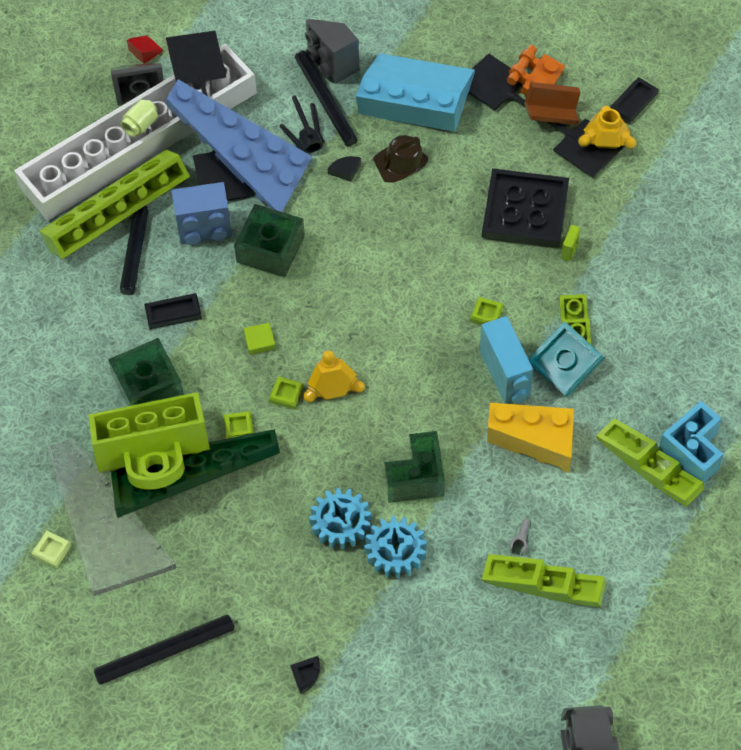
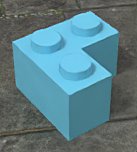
M700 401L662 434L659 450L679 461L682 470L705 483L719 470L724 455L709 442L718 434L722 418Z

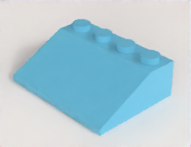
M379 53L364 74L356 94L358 113L386 120L456 132L475 70Z

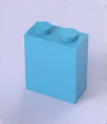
M505 316L481 324L480 353L504 404L511 402L518 404L525 401L531 394L533 368L508 317Z

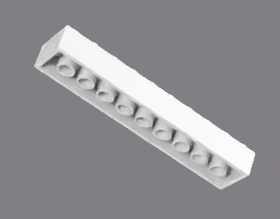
M224 44L220 47L226 78L207 81L205 87L208 97L232 109L257 94L255 74ZM174 75L14 170L19 188L47 221L195 132L190 125H185L165 104L166 98L176 83ZM187 84L202 93L201 88L198 84ZM140 99L151 101L157 107L158 119L141 135L136 137L129 136L120 125L123 115Z

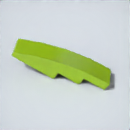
M615 418L596 435L599 442L657 489L685 507L705 489L704 483L681 469L679 461L658 450L657 442Z
M488 554L482 576L484 583L560 602L601 608L607 583L604 576L578 574L574 568L546 565L543 559Z

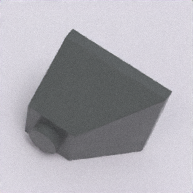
M161 63L132 64L111 68L117 105L126 104L164 81Z

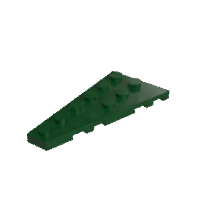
M275 429L209 442L210 450H205L198 454L182 455L185 467L183 475L173 484L163 488L140 489L133 486L128 480L126 467L111 471L117 518L279 454L280 450ZM154 464L147 471L156 473L161 471L164 466Z

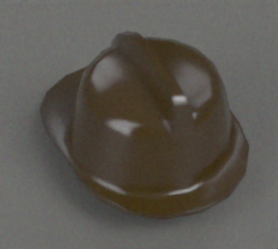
M402 135L394 138L387 148L373 157V161L383 181L394 183L424 168L428 162V157L422 152L418 137Z

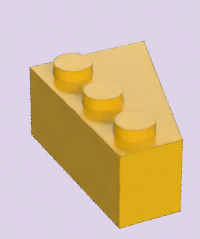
M490 403L487 442L517 454L522 453L533 457L541 463H549L569 473L572 459L574 409Z

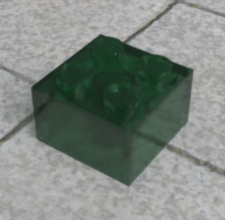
M254 204L234 244L236 262L286 277L305 237L303 218Z
M159 338L108 359L112 376L127 406L184 395L181 379Z

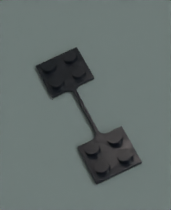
M216 30L166 37L175 82L180 80L185 84L196 83L200 86L202 93L207 96L205 87L207 81L226 78ZM214 150L209 153L193 155L199 186L224 182L227 200L254 196L253 190L246 183H242L215 155L216 152Z
M488 53L472 68L475 70V74L468 93L494 111L508 99H513L525 107V99L515 93L523 84L517 81L515 85H510L507 82L509 70L511 69L509 66ZM586 118L572 130H568L560 123L547 122L565 135V138L553 151L592 178L625 147L623 145L616 149L597 148L595 144H590L586 147L580 146L578 139L584 135V128L590 122Z

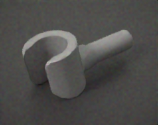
M529 519L523 520L518 536L511 540V553L513 546L518 543L524 546L521 556L526 553L527 542L525 539L530 524Z

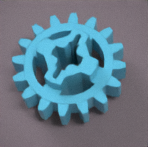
M337 488L334 495L329 491H325L326 498L317 497V506H311L312 516L309 517L310 525L313 526V535H319V542L321 544L328 540L329 548H333L338 543L341 550L345 549V543L348 542L351 546H356L355 539L364 540V531H370L369 521L372 519L371 512L368 511V502L361 503V494L352 497L351 489H348L346 494H341L340 488ZM359 518L358 524L355 526V528H353V523L357 522V519Z
M392 516L390 523L381 519V527L371 526L372 535L366 534L367 544L364 545L365 554H368V564L375 563L374 571L376 573L384 569L385 577L388 578L391 572H395V576L398 579L403 571L410 576L412 566L420 569V560L426 559V551L424 550L427 549V540H423V530L416 531V522L407 525L406 517H403L401 522H396L395 516ZM394 539H396V544L399 547L398 554H395V549H393Z

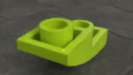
M586 294L559 295L561 324L565 321L591 344Z

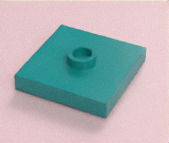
M564 321L528 360L540 374L565 397H568L605 358Z

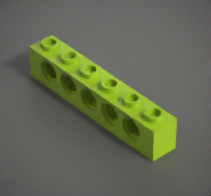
M164 150L42 228L39 232L50 252L64 259L183 182L190 175L180 155Z

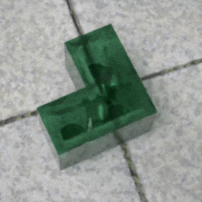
M437 431L409 434L410 459L384 462L388 503L444 496L445 479Z

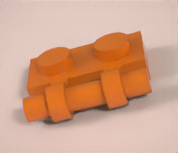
M529 45L527 49L521 52L518 63L511 67L507 82L510 85H515L517 81L523 84L520 92L526 96L530 82L554 85L565 68V65L546 54L540 60L536 58L537 48L534 45ZM526 67L533 70L531 74L525 71Z

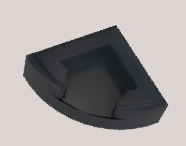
M356 156L340 158L328 167V174L351 182L361 164V158Z
M318 656L290 665L300 694L313 687L312 684H315L319 677L320 661Z

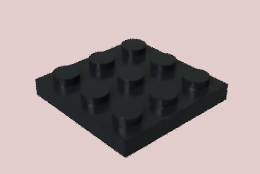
M492 168L481 238L560 247L569 178Z

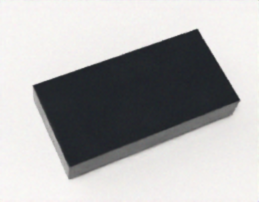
M638 77L610 108L616 110L622 120L629 125L658 94L659 89Z
M197 293L144 304L149 330L202 319Z

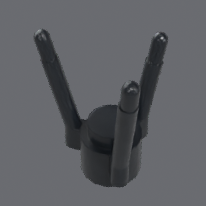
M293 95L292 100L304 129L299 132L298 140L284 124H280V128L296 147L302 151L304 150L305 153L310 154L319 151L325 141L321 135L315 104H310L313 129L307 122L297 96Z

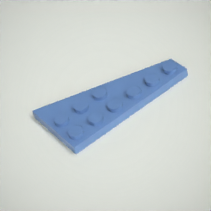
M177 80L166 98L165 104L185 125H190L199 134L198 138L204 144L207 143L216 152L215 155L242 183H246L256 193L255 196L261 203L264 201L273 210L271 213L279 218L312 156L184 82Z

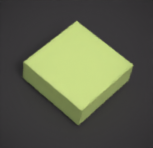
M46 530L31 554L32 557L57 569L72 544L70 541Z

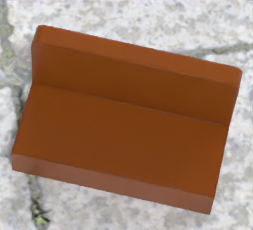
M530 82L524 104L531 120L578 125L579 118L576 113V107L581 92L579 87Z

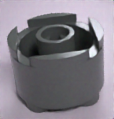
M594 705L563 709L561 721L567 720L566 729L561 730L563 750H619L617 737L612 736L613 712L611 707Z

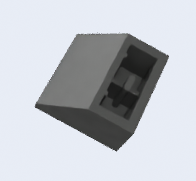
M315 19L306 20V52L312 62L316 61L325 78L330 77L336 84L360 71L359 39L345 23Z

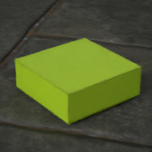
M570 226L563 243L561 259L572 261L579 244L580 227Z
M478 297L470 317V322L481 325L499 319L504 304Z
M270 322L243 328L249 355L276 349Z
M278 376L270 394L269 403L295 410L303 391L304 383Z
M251 411L223 414L226 439L254 433Z

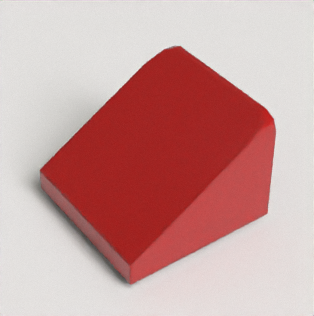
M148 35L127 39L128 50L143 64L163 52V49Z

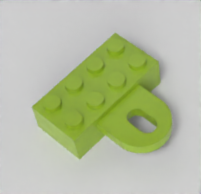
M198 392L88 414L92 447L98 472L115 471L126 467L129 482L140 489H159L173 484L184 473L185 467L182 455L198 454L202 451L210 450ZM154 464L164 466L161 471L156 473L147 471Z

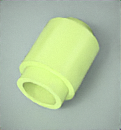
M140 99L123 115V120L120 122L122 129L131 137L141 135L158 119L157 107L149 100Z

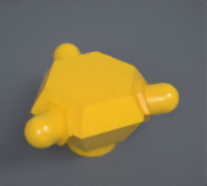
M603 106L600 112L593 116L584 128V135L578 139V143L582 147L595 144L597 148L616 149L624 145L628 149H633L636 146V140L631 137L630 130L620 117V114L609 106Z
M327 350L323 353L322 359L316 364L307 383L309 385L308 390L304 393V400L311 403L317 397L327 400L345 396L351 391L361 393L364 391L365 385L362 381L357 380V374L342 359L335 357L332 351Z

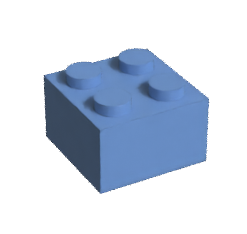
M224 182L172 190L180 244L195 245L200 241L212 239L221 241L226 237L232 236Z

